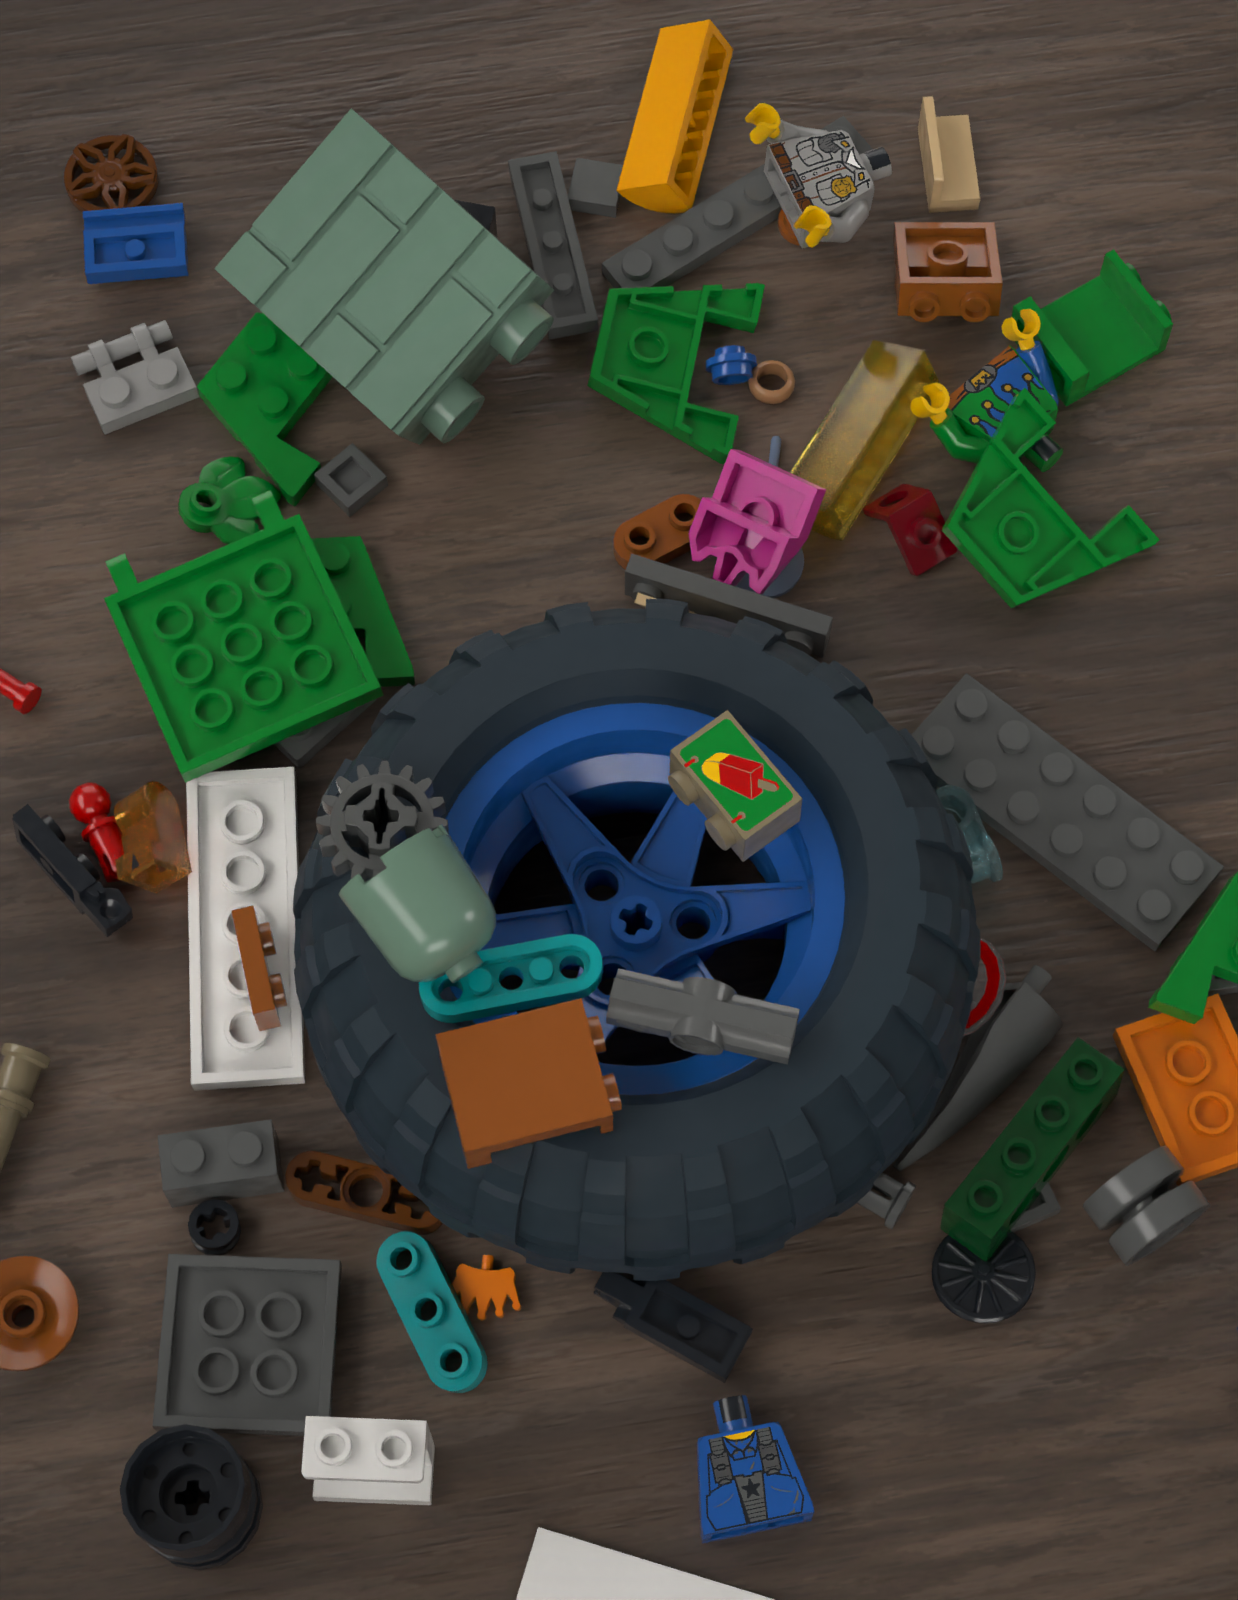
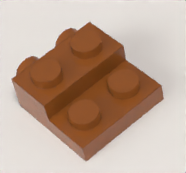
M894 222L895 294L898 316H911L919 322H929L937 316H962L969 322H980L988 316H999L1003 282L995 222Z

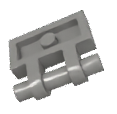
M166 320L148 327L145 323H141L131 327L130 334L105 344L102 339L87 345L89 350L70 357L78 376L97 369L100 378L84 383L83 387L104 435L199 397L197 387L178 347L160 354L157 352L155 345L173 339ZM137 352L140 353L142 361L120 370H115L112 362Z

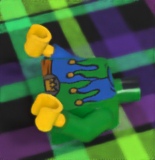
M1020 310L1021 318L1025 324L1023 332L1019 331L1013 317L1006 318L1002 324L1004 336L1011 341H1018L1019 347L1016 350L1009 345L950 395L942 384L932 383L923 386L924 392L930 397L931 406L922 396L912 399V413L920 418L930 417L932 419L930 422L931 429L954 459L978 464L1013 397L1024 388L1029 391L1052 419L1056 421L1059 399L1041 342L1034 341L1033 339L1038 334L1041 325L1040 318L1034 310ZM1054 425L1028 448L1019 459L1025 456L1041 472L1049 470L1063 453V449L1048 436L1053 430Z

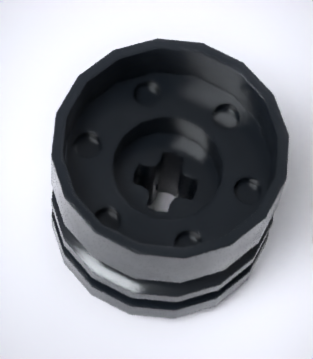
M183 1424L159 1430L137 1447L125 1465L120 1485L123 1514L134 1532L154 1549L157 1554L177 1567L204 1570L224 1565L243 1552L258 1531L263 1510L260 1483L248 1464L237 1453L230 1442L209 1428ZM198 1493H203L209 1499V1503L199 1505L198 1514L194 1515L187 1508V1504L196 1503Z

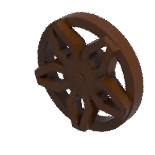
M122 134L121 136L107 135L94 138L84 144L80 143L74 148L73 154L65 167L64 183L69 199L82 213L83 211L147 206L154 197L158 187V171L150 151L143 144L136 141L134 137L127 134ZM109 148L108 157L105 158L101 150ZM122 149H126V154L121 159L116 158ZM135 154L139 155L147 166L134 162ZM90 156L97 159L98 162L94 165L87 162L86 158ZM80 165L84 173L74 180L76 170ZM137 173V174H141V175H144V176H139V177H134V178H132L131 175ZM86 184H93L91 187L81 189ZM145 187L138 197L128 203V191L130 189L136 190ZM100 195L107 208L92 205L86 202L85 199L97 198ZM119 198L118 206L115 205L112 199Z

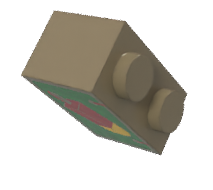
M728 710L670 750V775L668 776V781L671 788L685 805L689 806L694 802L707 818L705 826L715 843L725 851L731 847L742 862L800 821L803 799Z

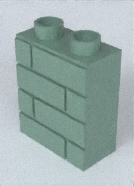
M352 108L254 221L251 229L242 235L214 268L342 386L349 390L353 396L398 436L418 445L423 442L430 432L443 444L451 441L462 432L479 412L485 400V397L472 384L498 354L511 365L522 361L545 337L554 320L541 307L554 289Z

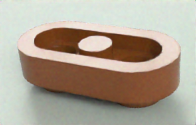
M690 494L675 495L623 522L617 528L614 535V556L618 564L626 570L631 554L665 564L690 551L688 533L701 499ZM680 513H689L693 518L690 521L683 522L678 520L676 516ZM643 536L648 539V542L644 545H635L631 540L634 537Z

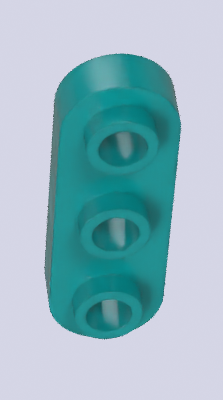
M565 934L480 950L477 954L483 963L474 971L455 983H452L446 974L429 982H419V993L426 1012L434 1019L444 1023H457L585 998L596 990L603 975L602 956L593 941L578 934ZM568 964H577L584 971L579 977L570 979L563 976L561 970ZM516 975L523 980V983L515 990H507L501 986V981L506 976ZM455 986L463 992L459 999L449 1002L440 997L441 992L445 988Z
M403 1231L389 1236L378 1250L376 1259L377 1269L430 1379L435 1385L449 1392L465 1393L473 1390L485 1377L488 1366L487 1355L433 1245L427 1239L413 1232ZM409 1250L412 1254V1262L408 1268L399 1270L396 1265L397 1256L402 1251ZM434 1300L437 1305L436 1315L431 1320L424 1321L421 1317V1308L427 1301ZM458 1351L462 1356L461 1367L455 1372H449L446 1368V1359L450 1353Z

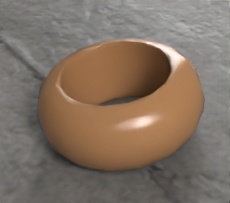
M768 360L759 363L752 369L753 378L748 380L750 393L755 399L762 403L773 405L782 403L793 393L795 378L792 370L786 364L780 361ZM774 374L781 377L785 381V385L778 390H767L761 387L758 380L764 375Z

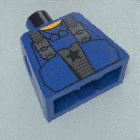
M746 1395L732 1396L715 1401L713 1407L719 1433L698 1438L697 1442L700 1536L702 1544L811 1521L814 1514L813 1503L779 1422L753 1426Z

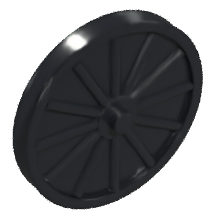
M1010 1231L987 1262L949 1235L942 1240L934 1254L932 1282L935 1292L948 1310L967 1321L995 1323L1008 1319L1025 1306L1034 1288L1036 1271L1033 1256L1024 1241L1012 1231Z

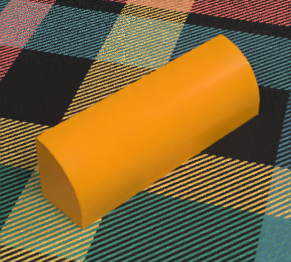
M710 19L660 28L616 190L630 202L645 209L662 213H684L693 206L733 53L731 45Z

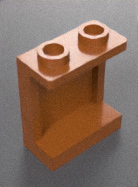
M582 998L435 1034L468 1169L492 1163V1152L599 1126L601 1134L613 1131L612 1112L622 1110L619 1090L613 1073L602 1076L597 1054L606 1052L602 1027L598 1015L587 1018Z

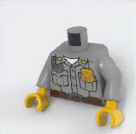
M759 103L745 117L747 123L756 125L750 132V139L755 144H761L765 140L771 143L767 145L764 173L801 248H813L819 241L834 243L850 241L869 216L875 190L873 182L892 174L891 162L886 150L883 147H878L859 154L849 133L843 130L828 132L827 130L797 126L781 120L778 112L771 105Z

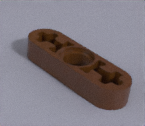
M317 1151L300 1153L287 1166L285 1174L287 1187L293 1199L302 1206L401 1231L413 1232L418 1235L432 1233L443 1224L430 1211H425L422 1219H414L411 1207L396 1202L395 1214L386 1213L392 1204L393 1185L401 1186L398 1191L400 1199L417 1202L419 1198L403 1187L393 1175L384 1173L378 1166ZM312 1167H319L323 1179L338 1183V1173H346L340 1184V1200H333L335 1195L333 1187L323 1184H315L312 1192H306L302 1180L298 1178L299 1175H309ZM368 1178L379 1182L383 1188L381 1199L375 1205L360 1207L351 1200V1189L358 1181Z

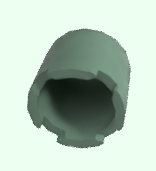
M443 824L433 831L427 828L382 855L380 859L386 866V869L372 879L364 882L360 874H357L340 890L339 896L390 966L401 977L413 982H429L446 974L449 980L455 983L483 963L477 952L490 941L496 927V912L488 895Z

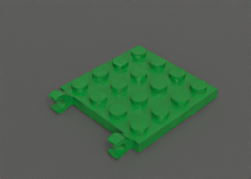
M271 490L251 498L264 528L263 530L138 583L125 553L105 561L118 592L105 597L104 600L185 783L384 696L379 681L300 514L284 520Z

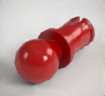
M87 782L77 786L71 793L69 799L70 812L77 821L88 825L82 831L81 836L84 842H90L106 881L110 883L120 881L131 875L130 872L135 873L139 867L132 870L133 856L120 829L123 825L119 816L108 817L112 804L110 794L105 787L94 782Z

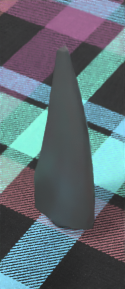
M1034 965L1022 982L1004 983L1001 986L986 1015L972 1025L961 1055L946 1081L926 1125L915 1140L907 1144L893 1165L894 1168L902 1171L939 1147L974 1120L1006 1091L1063 1025L1060 1016L1040 996L1052 979L1046 970Z

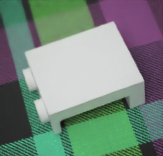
M306 1416L301 1472L304 1478L314 1480L313 1499L315 1501L431 1505L435 1445L427 1421Z

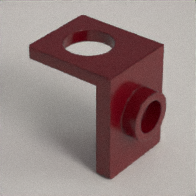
M903 483L862 508L865 516L888 523L911 575L919 576L957 552L956 546L942 531L945 521L931 490ZM902 499L901 501H899V502H897V503H895V504H892V505H890V506H887V505H889L890 503H892V502H894V501H896V500Z

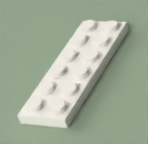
M294 767L209 772L186 782L191 1085L193 1090L197 1091L305 1084L304 1018L296 993L294 976L296 965L294 956L295 917L293 914V898L299 870L296 771ZM249 906H254L259 924L270 922L277 954L266 956L270 975L281 974L288 1005L277 1008L281 1027L259 1031L253 1016L231 911Z

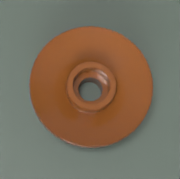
M16 1256L0 1261V1369L17 1372L33 1370L54 1360L72 1340L79 1321V1300L72 1282L59 1267L42 1258ZM21 1310H33L35 1318L29 1326H16L15 1319Z

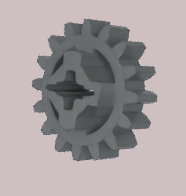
M382 761L378 774L370 775L363 764L358 765V780L353 783L339 776L336 779L337 788L340 793L339 797L323 795L321 799L323 809L329 815L316 818L318 833L325 836L319 841L323 857L334 856L331 861L333 873L338 877L352 870L351 879L360 874L364 882H366L367 878L372 879L386 869L380 857L408 838L427 828L433 831L441 824L449 833L448 820L441 818L446 813L443 797L431 798L434 793L432 780L428 777L414 784L413 767L406 765L399 775L391 774L388 761ZM396 795L408 800L414 806H404L396 798ZM387 810L390 823L387 824L386 832H383L382 843L379 844L377 832L375 831H378L380 822H383V812ZM346 841L350 842L351 847H361L369 855V859L354 852Z

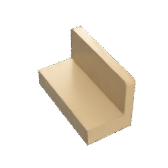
M933 96L923 97L918 135L929 213L978 210L980 193L969 115L936 117Z

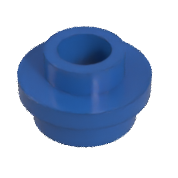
M738 345L720 347L715 350V356L706 360V370L712 373V382L718 385H734L748 382L749 379L753 378L752 369L757 366L756 356L746 353L745 347Z

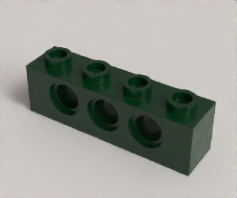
M1077 1037L944 1204L940 1229L987 1262L1023 1213L1028 1210L1039 1196L1040 1191L1047 1182H1050L1115 1099L1125 1069Z

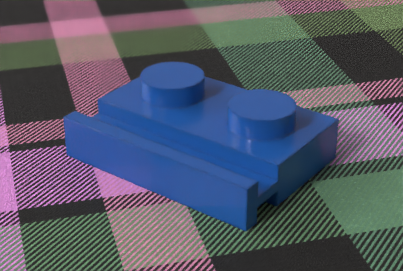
M183 203L83 211L84 261L88 284L189 276L185 229L186 217Z

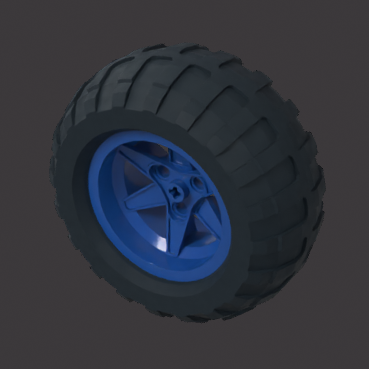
M646 599V609L616 608L592 612L588 602L566 604L548 609L543 622L521 627L503 636L500 633L494 634L491 629L455 648L449 665L436 672L423 684L413 687L408 683L398 691L377 715L371 726L372 737L365 744L354 761L345 758L324 795L339 797L340 793L336 784V779L339 776L353 783L358 780V765L363 764L369 771V774L374 775L378 774L382 761L389 762L391 774L399 775L406 765L413 767L414 784L428 777L432 780L434 793L431 798L443 797L446 813L441 818L448 820L449 835L488 895L493 907L506 880L520 860L542 840L544 841L569 891L573 904L497 914L493 935L481 950L565 934H578L589 938L600 950L603 963L601 982L608 978H615L618 968L683 982L685 978L689 977L713 979L703 962L709 959L720 946L740 940L759 938L783 939V960L776 980L764 1001L800 1009L788 1065L725 1050L719 1055L697 1054L680 1061L660 1065L625 1066L599 1062L602 1076L614 1074L621 1099L622 1110L612 1112L613 1131L601 1134L599 1126L492 1152V1163L468 1169L435 1034L518 1013L515 1011L457 1023H444L431 1017L422 1005L419 982H413L401 977L390 966L339 896L340 890L351 880L352 870L338 877L333 873L331 861L334 856L323 857L319 841L325 836L319 834L317 830L311 847L298 870L293 898V914L295 917V986L313 1053L320 1073L330 1089L337 1106L350 1123L357 1140L368 1156L384 1173L393 1175L403 1187L421 1199L429 1207L430 1213L449 1228L468 1238L481 1237L497 1246L515 1251L526 1258V1263L550 1271L572 1274L575 1272V1268L598 1272H620L634 1275V1280L645 1281L680 1278V1272L687 1269L713 1266L729 1260H733L734 1263L744 1264L764 1258L784 1248L787 1240L814 1227L825 1218L841 1215L872 1189L874 1181L898 1158L907 1144L915 1140L926 1125L953 1069L970 1016L973 991L978 975L981 945L980 930L976 924V910L972 894L971 881L974 871L970 851L963 832L953 814H948L940 801L936 790L938 778L919 744L906 728L898 731L891 726L873 706V698L867 686L850 670L835 660L829 665L826 662H818L805 652L788 645L784 631L766 622L744 616L743 620L739 619L738 623L735 624L716 617L689 613L688 602L670 599ZM728 710L803 799L800 821L749 857L766 883L692 887L706 830L705 820L707 818L694 802L689 806L685 805L671 788L668 781V776L670 775V750ZM396 795V798L404 806H414L408 800ZM322 801L317 811L318 817L329 815L324 811ZM387 810L383 812V822H380L378 831H375L377 832L379 844L382 843L383 832H386V826L390 823ZM639 812L659 814L631 863L621 855L588 819L616 813ZM346 841L354 852L369 859V855L361 847H351L350 842ZM600 885L611 887L616 891V895L607 901L593 900L587 893L592 888ZM693 922L703 925L708 932L701 938L688 939L682 936L678 929L686 923ZM568 964L563 967V969L579 971L577 977L584 971L577 964ZM450 986L441 992L440 997L445 1001L452 1002L459 999L463 992L458 987ZM597 987L589 996L582 998L587 1018L598 1015L606 1043L617 1026L606 1024L610 995H605Z

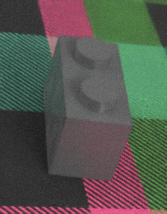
M271 1119L158 1135L162 1189L172 1208L201 1204L212 1199L230 1200L284 1192L279 1138Z

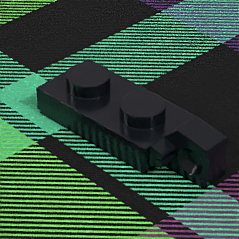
M29 804L13 814L12 821L17 842L82 915L86 913L106 937H109L133 919L132 909L120 890L116 888H103L102 883L97 882L100 879V875L94 865L83 853H79L76 856L71 853L63 844L66 841L64 833L49 815L40 818Z
M602 1272L594 1287L595 1295L617 1307L612 1318L624 1324V1328L723 1383L726 1382L753 1331L750 1326L666 1280L645 1281L634 1280L633 1278L631 1281L616 1272Z

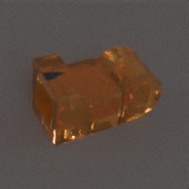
M150 781L116 803L114 816L123 834L121 838L124 855L115 860L118 879L157 894L192 872L179 807L172 793L163 784ZM158 865L167 869L163 872H160Z

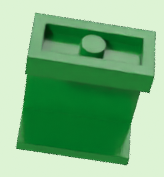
M1114 249L1105 254L1100 275L1041 309L1030 296L1014 305L1011 315L1015 319L1019 331L1023 332L1025 324L1021 318L1020 310L1032 309L1038 314L1041 325L1038 334L1033 339L1034 341L1041 342L1052 372L1057 395L1066 407L1164 351L1173 327L1171 315L1166 306L1161 301L1152 298L1142 285L1140 275L1134 266L1130 263H1124Z

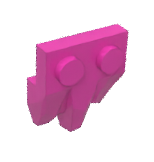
M730 449L712 498L702 497L688 533L692 561L701 562L715 556L717 560L712 577L713 580L736 586L744 575L748 573L749 587L756 593L763 594L807 540L826 489L741 450Z

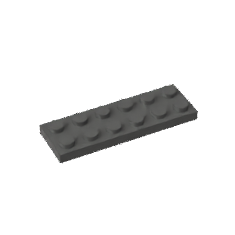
M967 673L912 734V737L919 744L938 778L937 786L1154 952L1182 921L1224 868L1223 865Z

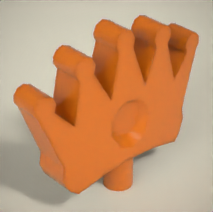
M483 1255L481 1269L473 1268L463 1263L460 1264L456 1269V1277L452 1283L457 1295L461 1293V1303L467 1315L469 1314V1308L476 1299L477 1317L481 1321L486 1319V1313L491 1301L495 1305V1314L498 1318L504 1317L503 1310L508 1296L513 1301L512 1307L515 1311H520L522 1307L515 1284L516 1275L511 1267L493 1270L494 1256Z

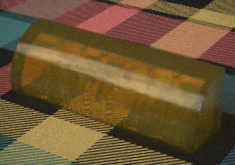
M873 340L790 471L791 474L826 489L811 528L812 531L843 541L919 417L911 411L912 399L922 396L929 402L930 397L924 392L923 386L932 383L940 384L924 350Z

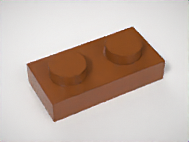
M254 906L231 910L252 1012L258 1029L263 1031L281 1027L277 1008L288 1005L281 974L270 975L266 956L277 954L270 922L259 924Z

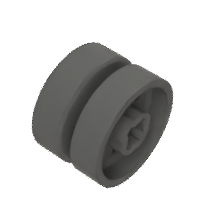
M1166 1145L1149 1152L1124 1168L1097 1189L1082 1206L1099 1230H1107L1123 1222L1111 1235L1108 1242L1125 1266L1143 1259L1166 1244L1195 1222L1211 1206L1194 1181H1187L1173 1190L1169 1189L1182 1176L1184 1168Z

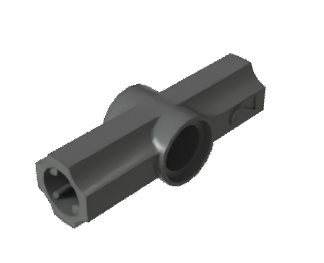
M618 968L609 998L606 1024L668 1037L669 1041L676 1047L696 1054L719 1055L725 1050L788 1065L800 1009L737 995L735 989L731 986L709 978L689 977L685 978L683 982Z

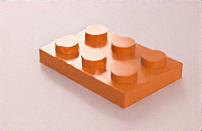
M1219 994L1207 997L1203 1018L1195 1024L1160 1013L1116 1028L1112 1036L1160 1147L1166 1145L1184 1168L1182 1176L1176 1181L1177 1186L1187 1181H1194L1195 1183L1237 1168L1238 1036Z

